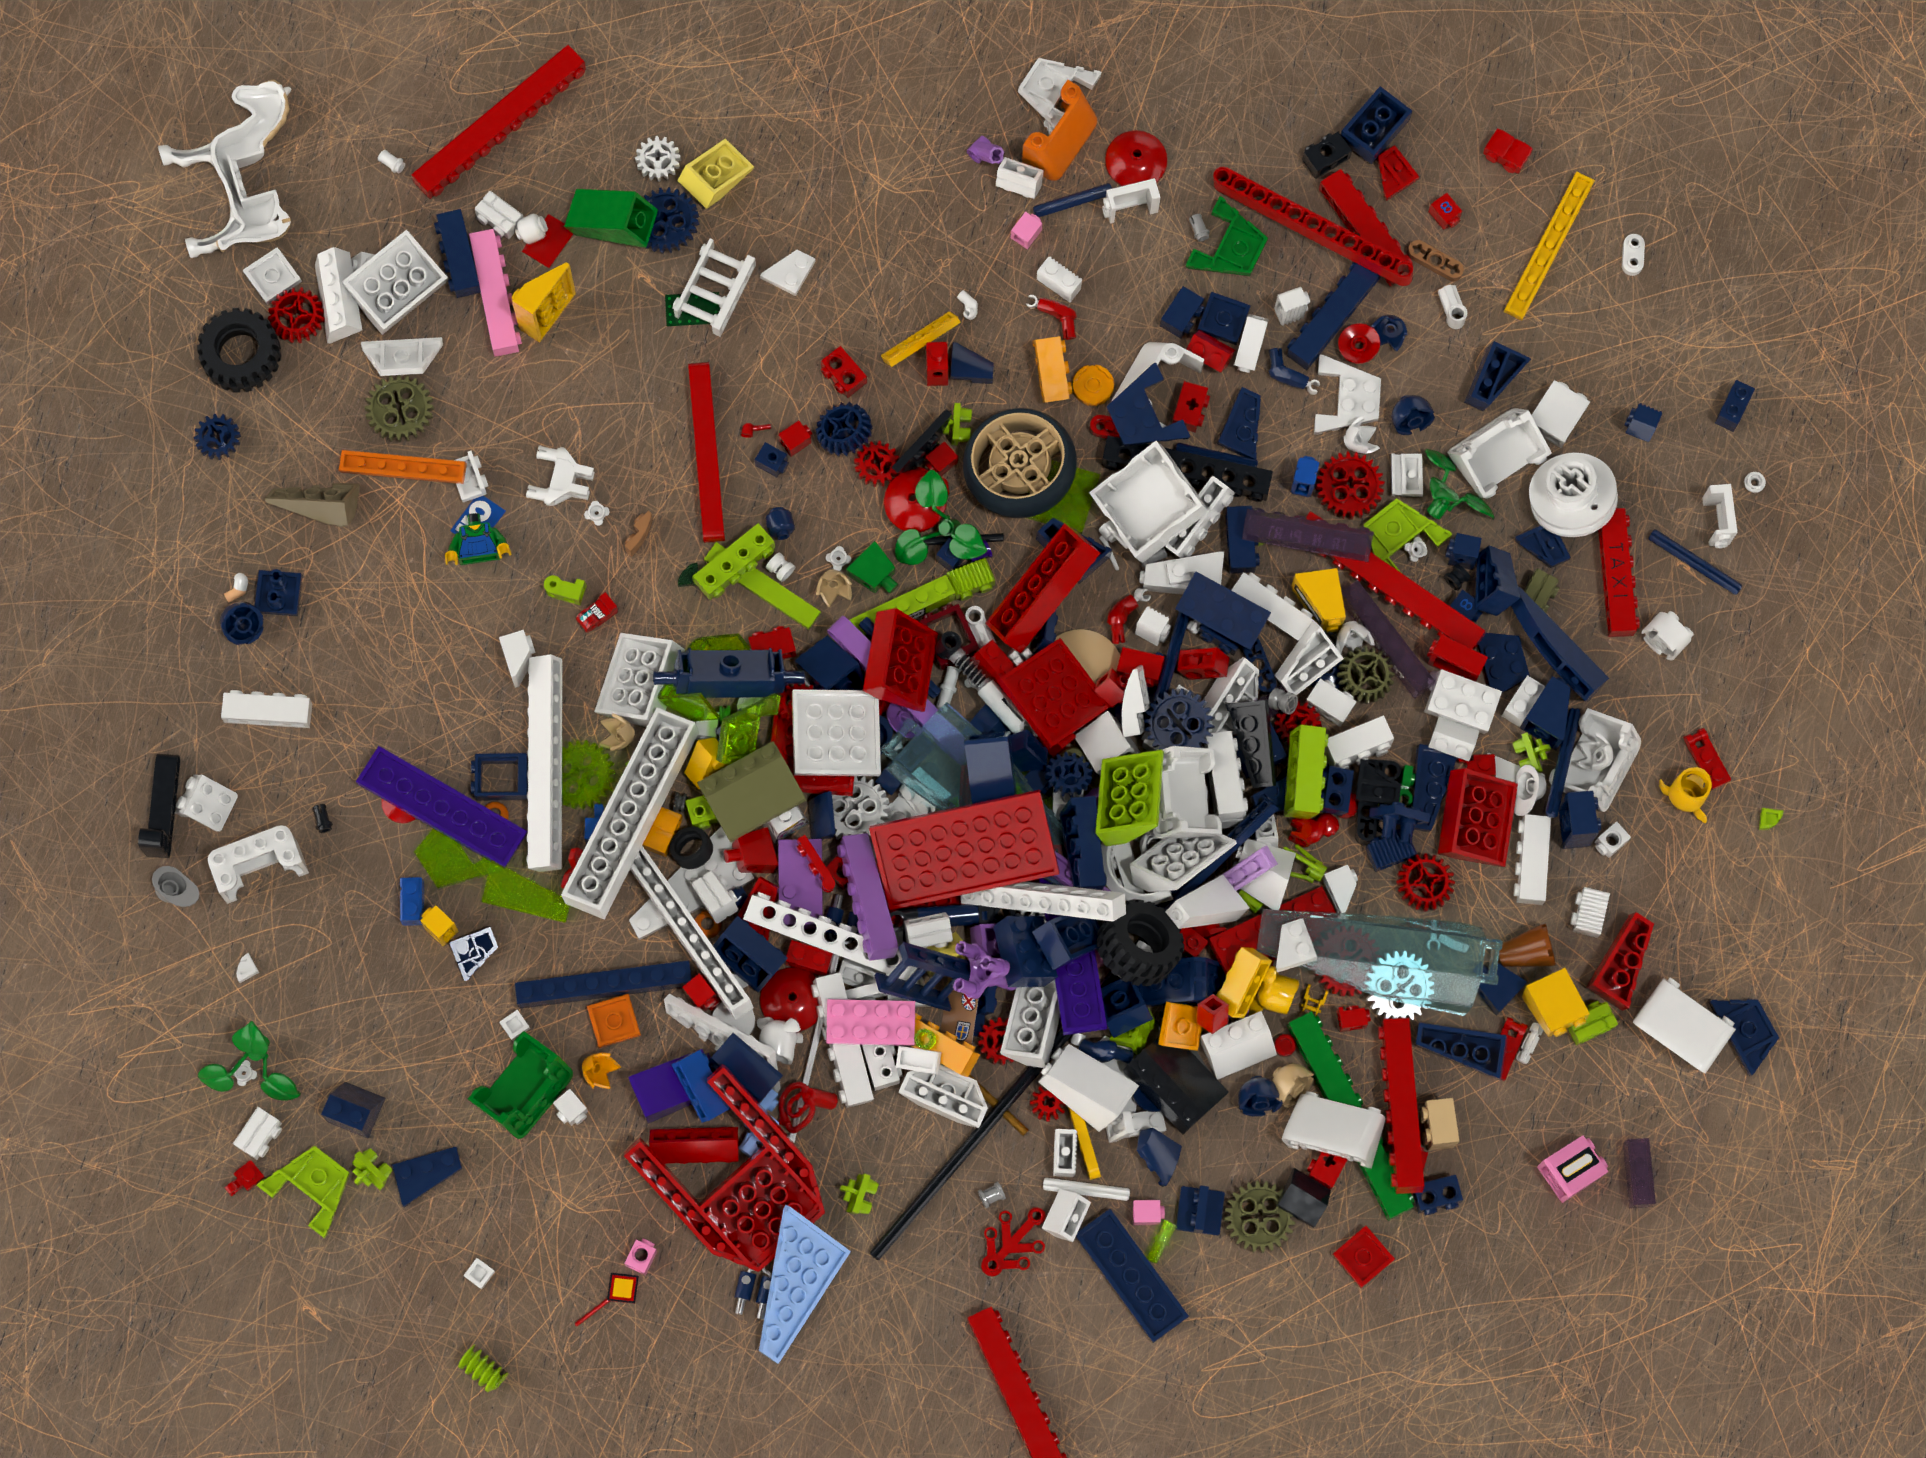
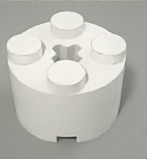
M1672 611L1668 613L1659 612L1642 630V634H1646L1644 640L1649 647L1659 655L1661 653L1666 654L1667 657L1665 659L1674 660L1691 642V637L1694 635L1688 627L1683 626L1679 622V617Z

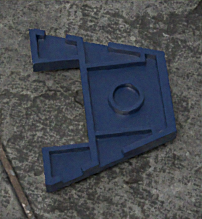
M1156 362L1106 406L1124 446L1147 444L1155 441L1184 440L1191 437L1183 419L1164 428L1161 427L1145 392V389L1164 381Z
M1495 633L1485 634L1477 646L1479 653L1488 657L1483 668L1489 687L1500 690L1503 693L1523 682L1527 675L1530 677L1519 636Z

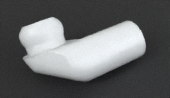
M962 290L957 298L965 304L964 317L972 320L977 316L978 303L966 291Z

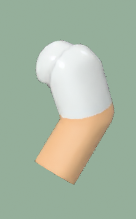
M237 573L234 576L233 589L224 593L228 603L246 593L248 578L243 573Z

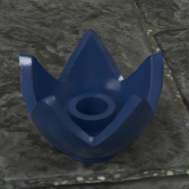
M1384 315L1378 318L1371 326L1379 335L1380 346L1389 343L1395 351L1399 350L1404 338L1408 334L1404 321L1395 315Z

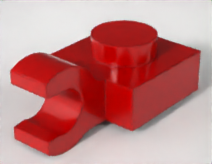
M249 1160L233 1173L237 1179L230 1182L224 1188L232 1197L243 1187L247 1191L251 1190L265 1176L252 1160Z

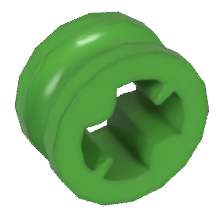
M730 705L726 708L719 706L720 725L724 724L731 717Z

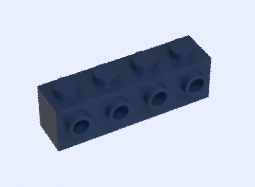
M461 209L436 214L438 222H434L437 235L441 234L443 240L439 241L441 253H446L447 260L443 262L446 273L450 272L452 278L448 280L450 291H455L457 298L481 293Z

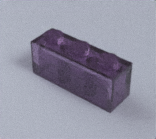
M1649 1138L1627 1139L1623 1143L1629 1209L1652 1207L1656 1204Z

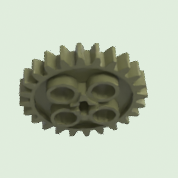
M390 375L389 382L381 379L382 386L374 384L376 392L369 391L372 398H366V402L369 405L365 406V411L369 412L366 414V418L371 420L369 422L370 427L375 426L374 431L376 434L381 431L383 439L389 435L390 441L397 437L398 441L401 442L404 436L409 441V435L411 434L417 438L416 431L418 430L423 433L425 432L423 425H430L427 418L431 419L433 415L428 411H433L434 406L430 404L433 402L432 397H427L430 392L428 389L424 390V383L418 385L417 378L410 382L409 375L404 380H402L400 375L397 376V380H394ZM395 391L398 393L401 409L406 422L405 425L401 424V419L393 395ZM408 392L412 393V396L410 398H402L403 394ZM385 398L392 399L389 404H382ZM410 412L418 413L414 418L407 417ZM389 418H397V421L395 423H387V420Z
M1256 1181L1255 1187H1252L1248 1182L1247 1190L1241 1186L1239 1187L1240 1195L1235 1192L1232 1193L1235 1201H1227L1231 1208H1225L1224 1212L1230 1214V1216L1224 1218V1221L1230 1222L1226 1230H1233L1230 1238L1237 1236V1245L1241 1242L1245 1243L1244 1250L1250 1245L1252 1246V1253L1256 1251L1257 1247H1260L1261 1253H1264L1265 1247H1268L1272 1252L1273 1244L1279 1248L1282 1246L1280 1239L1287 1242L1288 1238L1285 1233H1293L1289 1226L1296 1224V1222L1290 1220V1218L1294 1217L1293 1215L1278 1206L1272 1211L1267 1210L1264 1206L1266 1200H1272L1277 1205L1283 1189L1276 1192V1184L1270 1189L1268 1188V1181L1264 1183L1263 1187H1260L1259 1181ZM1246 1201L1251 1202L1254 1210L1252 1212L1244 1211L1242 1203ZM1258 1212H1261L1262 1216L1279 1214V1218L1265 1217L1262 1222H1259L1258 1218L1240 1219L1241 1216L1254 1217ZM1274 1222L1278 1230L1271 1233L1267 1230L1266 1224ZM1248 1223L1253 1224L1256 1232L1254 1234L1246 1233L1244 1225Z

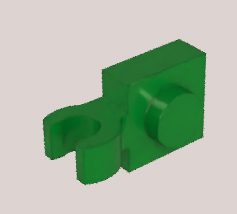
M1404 765L1398 778V783L1401 784L1399 802L1401 796H1405L1407 799L1406 805L1409 806L1412 803L1413 796L1408 788L1413 786L1415 774L1412 773L1413 766Z

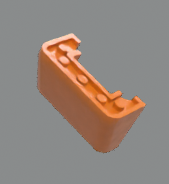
M1067 80L1061 89V98L1063 100L1061 107L1065 110V113L1049 137L1043 133L1034 132L1023 144L1022 163L1044 170L1043 177L1051 181H1056L1063 176L1097 125V116L1082 90L1070 80Z

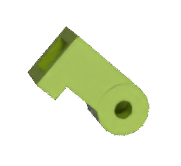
M555 575L548 576L545 579L544 588L548 596L581 606L587 587L584 580L576 579L574 584L562 581Z

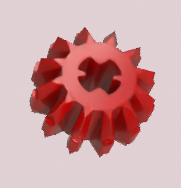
M1039 1086L1040 1094L1033 1092L1032 1096L1036 1100H1030V1105L1036 1106L1032 1109V1113L1040 1112L1038 1115L1039 1120L1042 1119L1043 1115H1046V1122H1050L1051 1115L1055 1120H1058L1057 1112L1064 1114L1065 1110L1061 1107L1067 1105L1049 1090L1044 1091L1043 1087ZM1045 1099H1048V1101H1054L1052 1103L1051 1108L1048 1105H1043L1045 1103Z

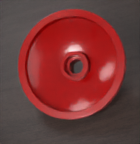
M1138 130L1128 131L1118 135L1108 146L1105 157L1106 169L1110 177L1120 186L1154 178L1157 183L1166 171L1167 153L1160 140L1152 134ZM1138 152L1141 156L1135 157L1133 154Z
M910 470L901 473L891 481L884 495L886 515L897 528L903 531L916 529L919 532H924L934 527L942 518L933 511L932 506L925 508L918 503L917 499L914 501L909 500L911 495H915L916 486L926 475V471ZM947 502L944 506H936L937 509L945 513Z
M785 968L777 971L761 991L760 1005L764 1017H771L774 1020L785 1022L793 1018L799 1023L801 1028L799 1032L805 1031L816 1024L818 1020L816 1006H819L817 997H813L811 985H814L813 981L817 977L799 968ZM790 994L797 996L794 1001L788 999Z

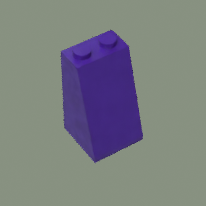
M709 1053L705 1054L709 1060L711 1058ZM687 1055L628 1077L648 1124L692 1105L671 1065Z

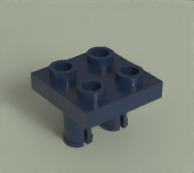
M278 569L272 571L259 570L255 607L258 608L261 614L298 616L302 573L281 572Z
M1392 802V805L1380 804L1377 808H1370L1369 817L1383 821L1382 839L1395 840L1396 824L1401 825L1398 843L1406 845L1412 844L1414 826L1416 824L1429 823L1431 815L1422 812V808H1407L1404 803Z

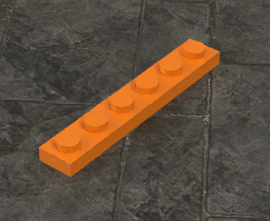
M342 450L339 471L341 473L464 484L467 463L465 461Z

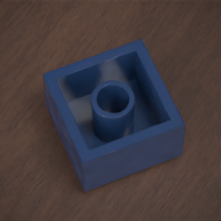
M1119 979L1101 988L1106 1023L1113 1038L1153 1020L1137 985H1133L1130 981L1125 982Z

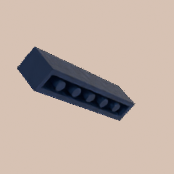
M1353 262L1349 268L1351 272L1347 277L1343 275L1337 283L1338 288L1335 292H1329L1324 300L1326 302L1322 308L1320 306L1317 307L1312 314V321L1310 323L1306 322L1299 331L1301 335L1297 339L1293 338L1287 346L1289 349L1287 357L1307 371L1381 278L1380 275Z

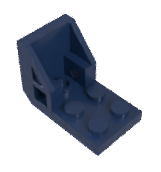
M1206 957L1181 958L1169 975L1160 983L1152 984L1151 986H1142L1140 984L1138 987L1147 1007L1166 1005V1001L1198 1006L1200 1002L1210 995H1217L1226 980V975L1218 961Z

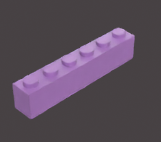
M868 833L843 836L840 845L837 846V853L843 861L842 871L844 877H847L848 894L852 895L853 913L858 917V931L864 939L863 950L868 954L869 961L894 958L899 946Z

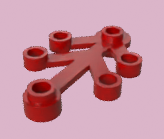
M1032 1208L1028 1213V1220L1012 1237L1010 1230L1012 1214L1006 1210L999 1214L1003 1247L997 1254L995 1248L997 1230L994 1227L985 1229L984 1237L987 1240V1256L982 1260L981 1268L987 1276H997L1003 1269H1020L1025 1271L1030 1267V1260L1027 1257H1020L1018 1260H1004L1010 1253L1034 1252L1035 1254H1041L1044 1252L1045 1244L1041 1240H1036L1033 1243L1018 1244L1034 1226H1040L1045 1221V1212L1041 1208ZM1033 1213H1040L1041 1218L1039 1220L1033 1219ZM1003 1214H1008L1010 1219L1008 1221H1003L1001 1219V1216ZM987 1231H994L995 1236L989 1238L986 1235ZM1039 1243L1042 1245L1043 1249L1041 1251H1036L1034 1249V1245ZM1026 1260L1028 1265L1023 1268L1019 1265V1262ZM994 1261L997 1266L995 1269H990L988 1263Z

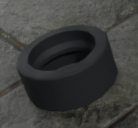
M691 826L683 828L673 836L669 850L679 866L690 870L703 866L710 859L713 853V844L704 830L700 827ZM696 839L702 840V845L696 853L690 856H681V850L688 842Z

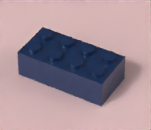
M1197 571L1194 573L1175 608L1249 650L1253 648L1271 615L1270 611Z

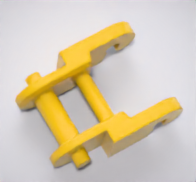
M1308 984L1303 998L1305 1004H1302L1301 1007H1303L1302 1011L1307 1009L1316 1012V1016L1318 1013H1321L1322 1010L1319 1009L1324 1006L1329 991L1326 990L1323 1000L1319 1001L1308 995L1311 984ZM1308 1000L1318 1003V1007L1315 1008L1307 1005Z

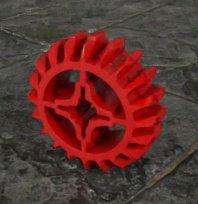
M293 287L291 293L284 290L283 297L277 294L278 301H272L273 308L268 310L271 314L268 316V320L272 322L271 325L276 335H281L284 341L289 338L292 344L295 339L302 343V338L304 337L307 341H310V334L317 336L315 329L322 330L320 323L325 322L322 301H318V296H312L310 290L305 293L302 287L298 292ZM303 303L313 308V314L303 310ZM300 312V316L294 319L293 315L296 316V313ZM283 317L285 320L290 321L291 328L284 326L280 318ZM308 323V324L305 325L304 327H301V328H300V326H301L302 324Z
M1424 853L1423 860H1421L1417 854L1415 855V861L1409 858L1407 860L1408 865L1402 864L1401 868L1403 871H1399L1397 876L1402 878L1396 881L1397 885L1402 886L1397 891L1398 893L1405 892L1401 899L1404 901L1409 898L1410 901L1407 905L1410 907L1415 903V910H1419L1420 906H1423L1424 912H1427L1430 905L1431 909L1435 911L1437 909L1436 903L1443 907V900L1449 901L1450 896L1448 894H1453L1454 889L1449 887L1455 885V881L1450 880L1454 873H1447L1446 871H1448L1450 866L1445 865L1443 867L1444 859L1442 858L1439 862H1436V855H1433L1430 860L1428 859V854ZM1424 867H1429L1438 874H1430ZM1417 868L1418 879L1409 884V874ZM1423 879H1425L1426 882L1430 881L1428 886H1426V884L1421 883ZM1442 881V892L1434 897L1433 886ZM1413 891H1421L1427 898H1422Z

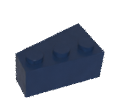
M1493 341L1486 348L1464 403L1484 411L1531 358Z

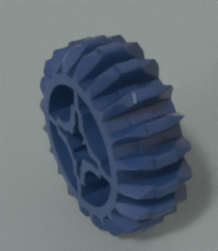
M841 402L839 407L833 405L832 410L826 409V415H820L821 421L817 422L818 428L815 429L817 440L822 448L831 455L835 453L840 457L842 453L848 456V453L851 451L856 454L857 448L863 450L862 444H868V437H872L871 430L873 426L871 418L865 409L861 408L858 404L853 406L852 403L848 402L845 406ZM858 421V422H859L858 427H857V429H855V427H856L855 424H856V422Z

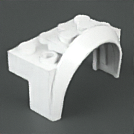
M1102 842L1103 867L1107 877L1106 885L1112 892L1125 893V901L1134 900L1135 902V900H1144V903L1150 901L1155 903V905L1173 900L1171 891L1145 894L1144 889L1133 884L1129 864L1135 858L1130 842L1113 846H1105ZM1119 869L1120 878L1116 877L1115 870Z

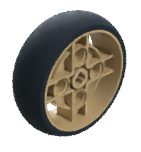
M1027 408L1005 410L986 419L971 435L963 458L964 478L976 500L988 510L1010 518L1033 517L1053 508L1069 491L1075 477L1077 465L1075 446L1065 428L1051 416ZM1017 430H1030L1039 432V434L1037 436H1034L1032 434L1024 432H1017L1010 434V432ZM991 445L993 448L988 462L989 469L979 476L978 465L985 449ZM1006 446H1012L1009 450H1003ZM1035 449H1041L1039 453H1032ZM1061 451V466L1054 479L1049 482L1047 477L1051 468V457ZM1001 473H1007L1005 477H998ZM1031 476H1036V477H1037V478H1036L1035 480H1033V481L1027 480V479H1028L1029 477H1031ZM1005 490L1007 492L1014 494L1030 493V495L1012 497L1005 496L999 493Z

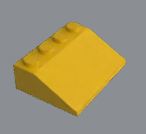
M566 262L525 283L512 296V304L519 330L539 343L576 294L570 264Z

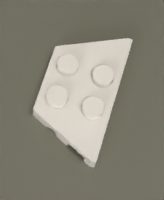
M442 337L361 342L362 351L380 376L423 374L443 346Z

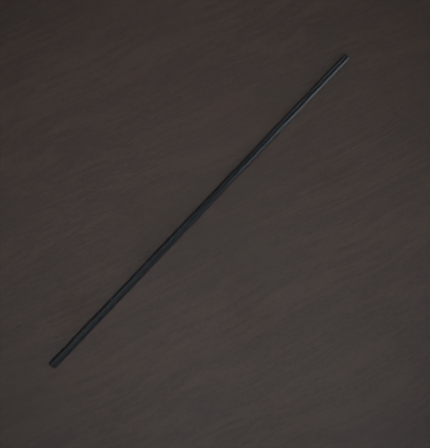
M1287 766L1276 778V782L1287 776ZM1253 806L1246 813L1247 815L1254 810ZM1141 937L1134 943V944L1136 945V944L1138 943V941L1140 940V941L1146 943L1147 945H1149V944H1148L1143 938H1141ZM1110 971L1100 983V986L1102 988L1121 978L1117 975L1115 976ZM1061 1028L1055 1036L1050 1060L1054 1052L1059 1047L1062 1048L1073 1034L1063 1035ZM1029 1066L983 1119L980 1127L971 1133L870 1251L873 1258L876 1260L882 1258L1043 1068Z

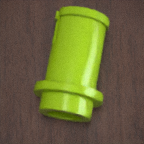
M1241 890L1238 893L1254 914L1262 907V902L1245 891Z

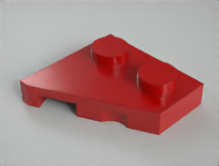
M1395 145L1378 156L1377 160L1386 201L1419 180V175Z

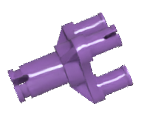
M959 941L960 944H956V953L969 959L971 972L969 981L962 978L955 980L953 985L955 991L964 993L969 998L978 999L987 986H997L1009 991L1017 988L1008 987L1005 976L1010 969L1008 961L1001 958H992L983 946L978 944H969L964 941Z

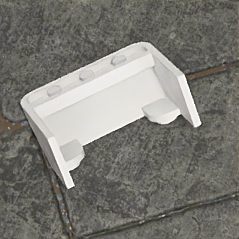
M1148 342L1140 350L1112 401L1155 362L1157 365L1160 360L1171 365L1179 362L1201 373L1204 359L1174 343ZM1160 422L1162 428L1166 427V425Z

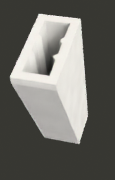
M1214 552L1146 564L1145 571L1140 572L1139 583H1142L1143 588L1148 589L1147 591L1183 595L1189 582L1169 585L1166 563L1188 560L1191 579L1197 571L1221 585L1224 552Z
M1221 875L1176 900L1166 913L1175 925L1182 929L1237 921L1250 907L1225 876Z

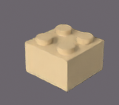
M1453 1098L1426 1101L1422 1111H1419L1420 1123L1424 1124L1425 1132H1422L1424 1146L1427 1145L1428 1151L1454 1148L1459 1143V1134Z

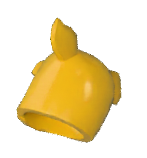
M1693 767L1684 770L1677 776L1670 787L1665 785L1662 779L1659 780L1661 792L1669 796L1671 803L1677 809L1683 812H1693L1697 819L1705 824L1707 823V817L1700 808L1709 796L1712 782L1709 774L1704 769Z
M1275 966L1269 967L1249 1008V1015L1258 1013L1263 1009L1287 1014L1298 990L1299 980L1279 975Z

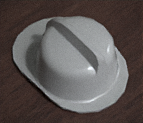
M162 866L153 873L152 883L155 893L160 900L172 903L175 906L188 907L195 904L199 899L198 887L178 869L171 866Z

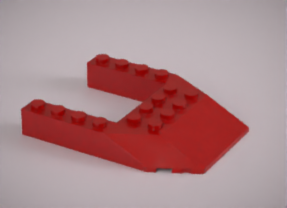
M722 1064L707 1078V1082L763 1143V1146L700 1202L641 1137L624 1151V1157L713 1255L726 1258L759 1272L775 1258L785 1205L790 1206L812 1223H815L825 1214L812 1164L776 1121L730 1070Z

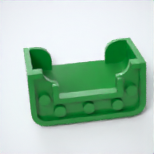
M525 1031L513 1043V1051L517 1056L489 1089L484 1085L479 1086L473 1090L468 1098L473 1105L517 1139L525 1137L573 1077L572 1069L556 1053Z

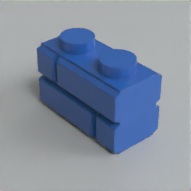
M1304 456L1298 459L1290 491L1292 494L1311 497L1319 468V462L1315 461V458Z
M421 877L400 878V888L402 889L400 890V922L403 926L422 925L420 920L424 913V881Z

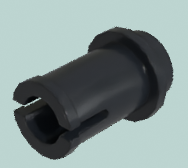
M320 804V810L319 806L316 805L312 808L317 822L316 830H319V833L331 831L333 823L329 821L326 805Z

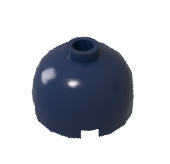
M1406 395L1401 397L1393 407L1391 418L1399 434L1411 435L1413 433L1410 430L1419 428L1422 431L1430 426L1435 416L1430 403L1425 398L1418 395Z
M238 601L231 603L224 609L220 617V627L222 633L230 642L236 645L251 644L262 634L264 619L257 607L248 602Z
M1254 1076L1246 1081L1238 1093L1239 1109H1242L1243 1114L1252 1117L1265 1116L1264 1111L1271 1109L1272 1113L1276 1112L1281 1108L1283 1101L1281 1100L1280 1102L1276 1099L1279 1098V1093L1274 1082L1262 1076Z

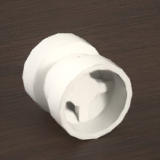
M780 552L774 555L766 565V569L769 572H774L777 579L781 582L785 581L796 568L791 562H787L785 556Z

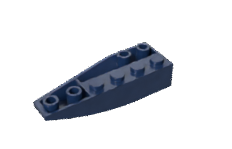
M1518 587L1520 599L1513 603L1511 607L1528 637L1545 660L1585 702L1590 701L1607 682L1609 677L1527 593Z

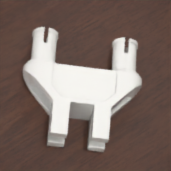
M539 445L536 458L555 462L550 487L545 489L529 485L526 498L544 501L547 506L557 505L570 497L588 500L590 494L589 487L577 485L575 481L576 478L593 481L594 468L577 464L564 447L552 449Z

